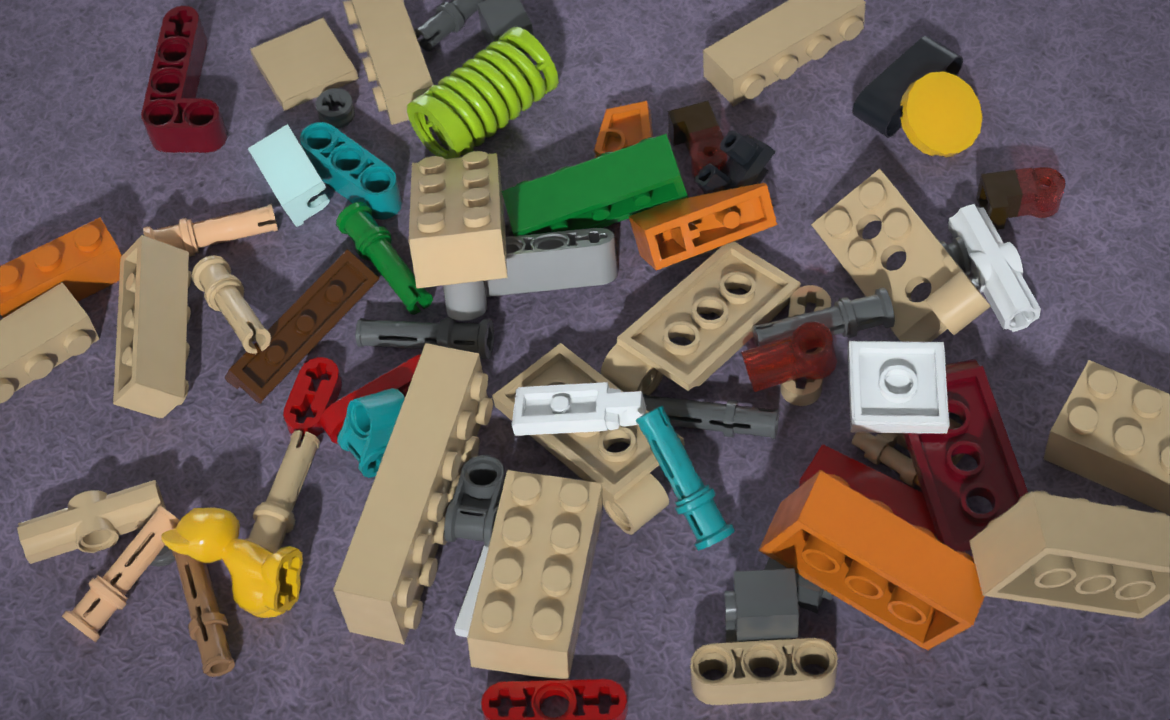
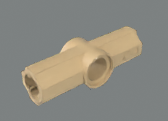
M156 480L109 495L103 491L91 490L75 495L70 499L68 508L18 523L17 531L25 557L30 564L76 549L86 553H95L114 546L119 540V535L141 529L156 513L159 506L165 508V504Z

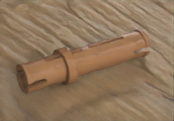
M172 551L191 622L188 625L189 634L192 640L197 641L203 664V673H206L209 677L227 674L235 666L225 634L229 626L226 616L219 611L207 563L198 562L185 554Z

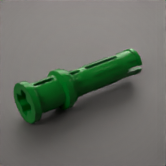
M363 201L355 202L343 209L336 220V226L341 233L348 234L353 240L355 251L359 257L368 261L371 260L404 303L410 314L416 315L420 312V309L416 306L417 301L423 309L429 307L433 301L432 295L425 288H416L413 272L392 247L391 234L387 228L379 226L373 219L372 210L369 205Z

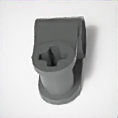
M479 455L471 458L464 464L454 497L450 501L446 512L444 524L445 541L455 542L457 538L482 541L485 547H489L505 481L504 467L495 457Z

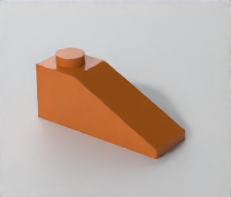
M765 183L669 201L629 216L639 254L656 271L777 225L768 186Z

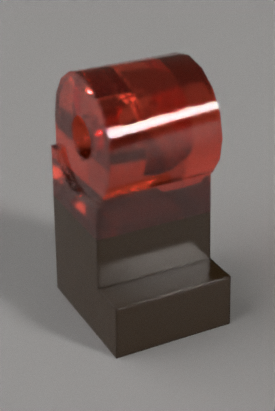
M709 101L668 111L669 136L674 146L685 143L691 156L692 177L695 179L703 166L709 163L721 171L727 162L728 155L720 150V143L724 136Z
M1031 167L981 174L976 198L979 207L985 209L996 230L1004 229L1007 218L1026 215L1037 218L1053 216L1060 208L1066 184L1063 175L1049 167Z

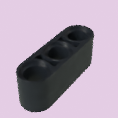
M928 35L923 36L862 90L853 105L852 114L885 137H892L902 127L900 117L903 116V105H900L902 96L909 85L931 72H947L957 76L962 68L963 57Z

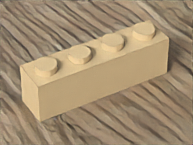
M403 0L343 1L349 25L357 23L358 26L357 29L352 30L358 52H367L368 57L362 58L368 82L377 81L378 84L377 87L372 88L378 111H387L391 125L409 120L407 105L418 96L426 93L433 86V82Z
M788 0L704 49V77L733 106L745 99H753L765 87L775 81L789 78L800 66L812 59L818 60L822 58L829 49L842 41H850L857 37L861 30L864 29L866 2L864 0Z
M141 235L120 258L113 404L156 418H164L177 405H181L184 402L189 389V383L185 379L186 361L190 351L186 337L187 324L191 314L187 301L192 274L188 270V251Z
M63 282L0 320V404L7 401L14 392L33 380L42 379L47 376L54 367L70 357L84 353L91 344L99 340L88 314Z

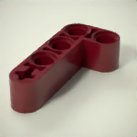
M190 6L172 8L163 18L141 112V118L150 142L156 150L161 152H214L220 149L227 140V131L217 104L210 99L196 98L207 48V38L198 12Z

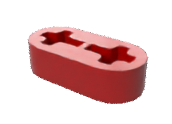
M326 357L310 359L303 364L284 407L283 416L291 434L294 431H302L300 440H303L305 432H309L317 437L324 431L320 424V417L327 407L337 401L342 387V380L337 364L333 360ZM322 374H327L329 380H321L315 392L312 379H320ZM309 405H311L314 418L307 417L304 423H299L297 416L304 417Z

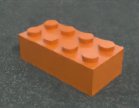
M821 470L781 501L758 550L788 569L795 568V573L926 650L973 626L985 597L982 595L974 558L971 555L954 551L936 540L934 534L929 530L909 524L894 515L892 510L884 503L869 500L851 489L844 479L836 475L826 474Z

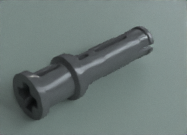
M879 288L876 289L874 295L854 300L843 297L839 298L833 307L771 323L752 326V333L758 353L764 354L775 349L831 335L842 334L843 337L851 338L857 336V332L880 325H883L885 328H891L895 325V316L887 290Z
M446 317L441 319L440 323L360 318L356 324L355 338L358 347L423 349L425 343L478 353L481 359H490L494 346V325L491 319H483L481 323L456 322L455 319Z

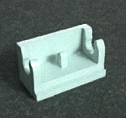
M288 124L248 148L281 206L296 227L304 224L303 221L328 205L330 200L326 194L318 196L312 202H308L310 198L321 193L326 186Z

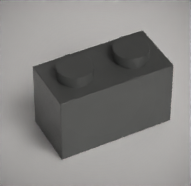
M795 568L734 571V590L724 591L726 643L798 639L799 610Z

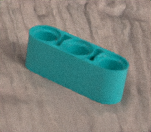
M317 122L305 127L300 135L301 146L324 183L351 203L362 201L367 203L372 210V217L375 219H388L400 211L402 206L396 174L391 167L331 124Z

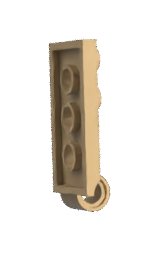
M878 169L811 224L865 296L874 295L876 289L879 288L887 290L895 316V325L891 327V330L900 341L932 342L947 329L953 335H956L991 307L881 169ZM872 221L882 222L881 231L876 237L863 239L862 233L868 223ZM898 251L906 252V261L902 267L893 271L887 270V260L893 253ZM930 283L931 293L928 298L922 302H912L911 293L918 284Z
M736 242L723 245L617 337V344L609 351L602 364L601 375L624 392L642 391L646 395H650L659 386L664 375L687 391L695 386L699 387L753 337L752 326L769 323L790 303L792 294L800 288L801 282ZM742 288L748 293L735 295L727 291V289ZM713 312L719 315L720 318L707 320L699 316V314ZM675 337H685L692 343L680 346L672 343L670 340Z
M560 343L494 393L492 397L495 407L512 420L516 389L518 387L608 382L609 388H619ZM619 425L618 429H608V431L530 435L581 479L602 483V505L613 522L625 533L634 534L669 505L667 493L659 481L650 473L659 466V463L639 425L626 427ZM678 435L682 444L685 445L684 439ZM616 442L630 444L626 450L619 453L607 451V448Z

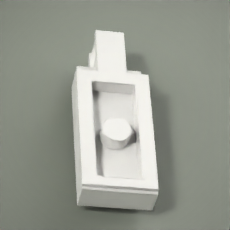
M608 382L518 387L516 389L512 428L515 436L615 430L619 428V425L622 427L638 425L635 419L646 414V405L642 391L621 392L620 389L609 388Z

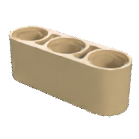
M818 638L712 643L703 645L691 657V687L693 694L698 700L710 705L816 700L826 697L835 687L838 656L830 643ZM817 664L826 671L822 674L812 675L805 672L802 668L806 665ZM759 667H768L774 670L775 674L763 678L754 675L752 671ZM713 669L723 672L725 676L713 681L702 677V674Z

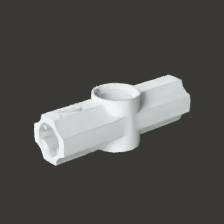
M975 204L960 208L954 216L949 218L948 229L953 238L961 237L967 248L971 264V273L967 277L980 292L984 293L1003 329L1015 332L1027 328L1033 321L1039 318L1041 308L1023 278L1022 262L1017 249L1011 242L1003 243L984 208L976 207Z

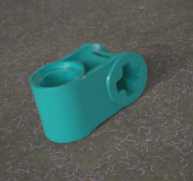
M391 388L351 400L347 406V414L342 430L337 437V442L343 450L350 451L359 462L358 469L364 477L371 478L376 476L405 399L398 389Z

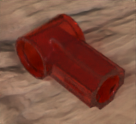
M818 322L804 323L798 326L790 337L741 352L754 392L801 377L812 380L823 379L829 376L837 365L832 333L827 326ZM811 348H823L818 354H805Z

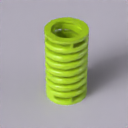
M512 27L500 36L498 41H493L489 44L486 50L478 52L474 55L473 59L467 60L462 64V67L452 71L450 76H445L440 80L438 85H433L426 93L411 101L407 105L408 118L419 139L435 156L443 157L444 159L460 158V155L464 156L472 152L474 147L484 143L485 137H492L496 134L497 129H502L508 125L509 120H514L520 116L521 111L529 109L533 102H538L546 93L557 88L559 83L558 73L543 45L525 29ZM517 47L521 48L526 53H528L537 62V64L534 65L532 61ZM538 70H542L545 76V80H543ZM430 127L433 128L437 137L449 149V151H447L437 143V141L434 139L433 135L429 130Z

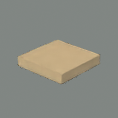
M324 18L250 49L253 60L284 112L318 97L328 89L339 88L358 79L355 67Z

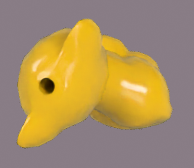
M213 507L193 508L180 519L175 529L161 534L163 543L176 553L185 554L203 563H212L222 559L230 572L234 601L240 608L251 615L260 618L276 617L284 614L286 610L290 611L298 601L303 553L298 548L287 546L273 554L251 541L238 539L240 531L239 520L231 511Z

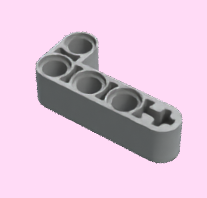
M589 228L506 237L508 278L443 285L446 312L452 319L470 320L480 317L485 313L487 297L608 284L618 276L614 234L612 231L604 228Z

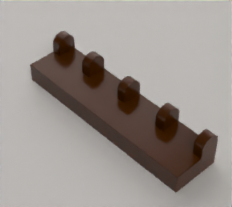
M347 249L268 329L271 335L269 346L264 351H261L255 342L254 346L257 349V353L246 352L228 370L225 375L226 381L236 389L242 388L251 398L261 404L367 294L380 278Z

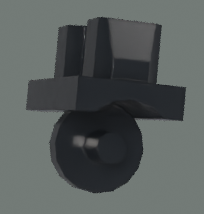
M731 130L720 143V150L730 157L721 171L710 163L703 166L695 177V182L704 194L759 184L768 174L769 170L765 166L776 151L748 134L744 136Z

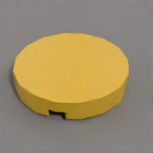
M931 72L911 83L903 94L900 105H903V116L900 117L902 129L909 141L924 154L953 157L972 146L980 134L983 119L980 101L971 86L959 76L947 72Z

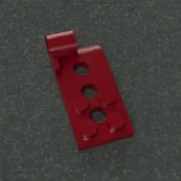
M975 359L945 365L948 412L958 415L962 419L963 425L956 429H948L947 434L903 433L938 541L954 551L964 552L973 557L969 541L983 531L990 521L1002 516L1017 504L1019 499L1028 493L985 370ZM957 454H968L976 460L978 467L971 471H963L953 464L951 458ZM972 496H982L989 500L993 510L986 514L975 513L969 509L966 500Z

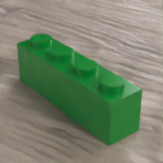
M667 133L655 138H645L635 145L615 152H605L595 159L575 166L562 167L555 173L534 180L522 181L514 187L501 191L514 236L603 228L629 219L631 215L666 202L688 198Z

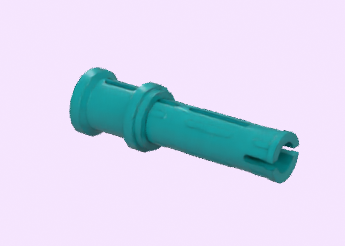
M663 405L635 419L678 499L675 501L677 513L684 514L697 539L694 543L697 551L710 547L735 532L733 524L725 522L713 499L716 495L715 490L710 488L709 484L704 486L680 438L671 425Z

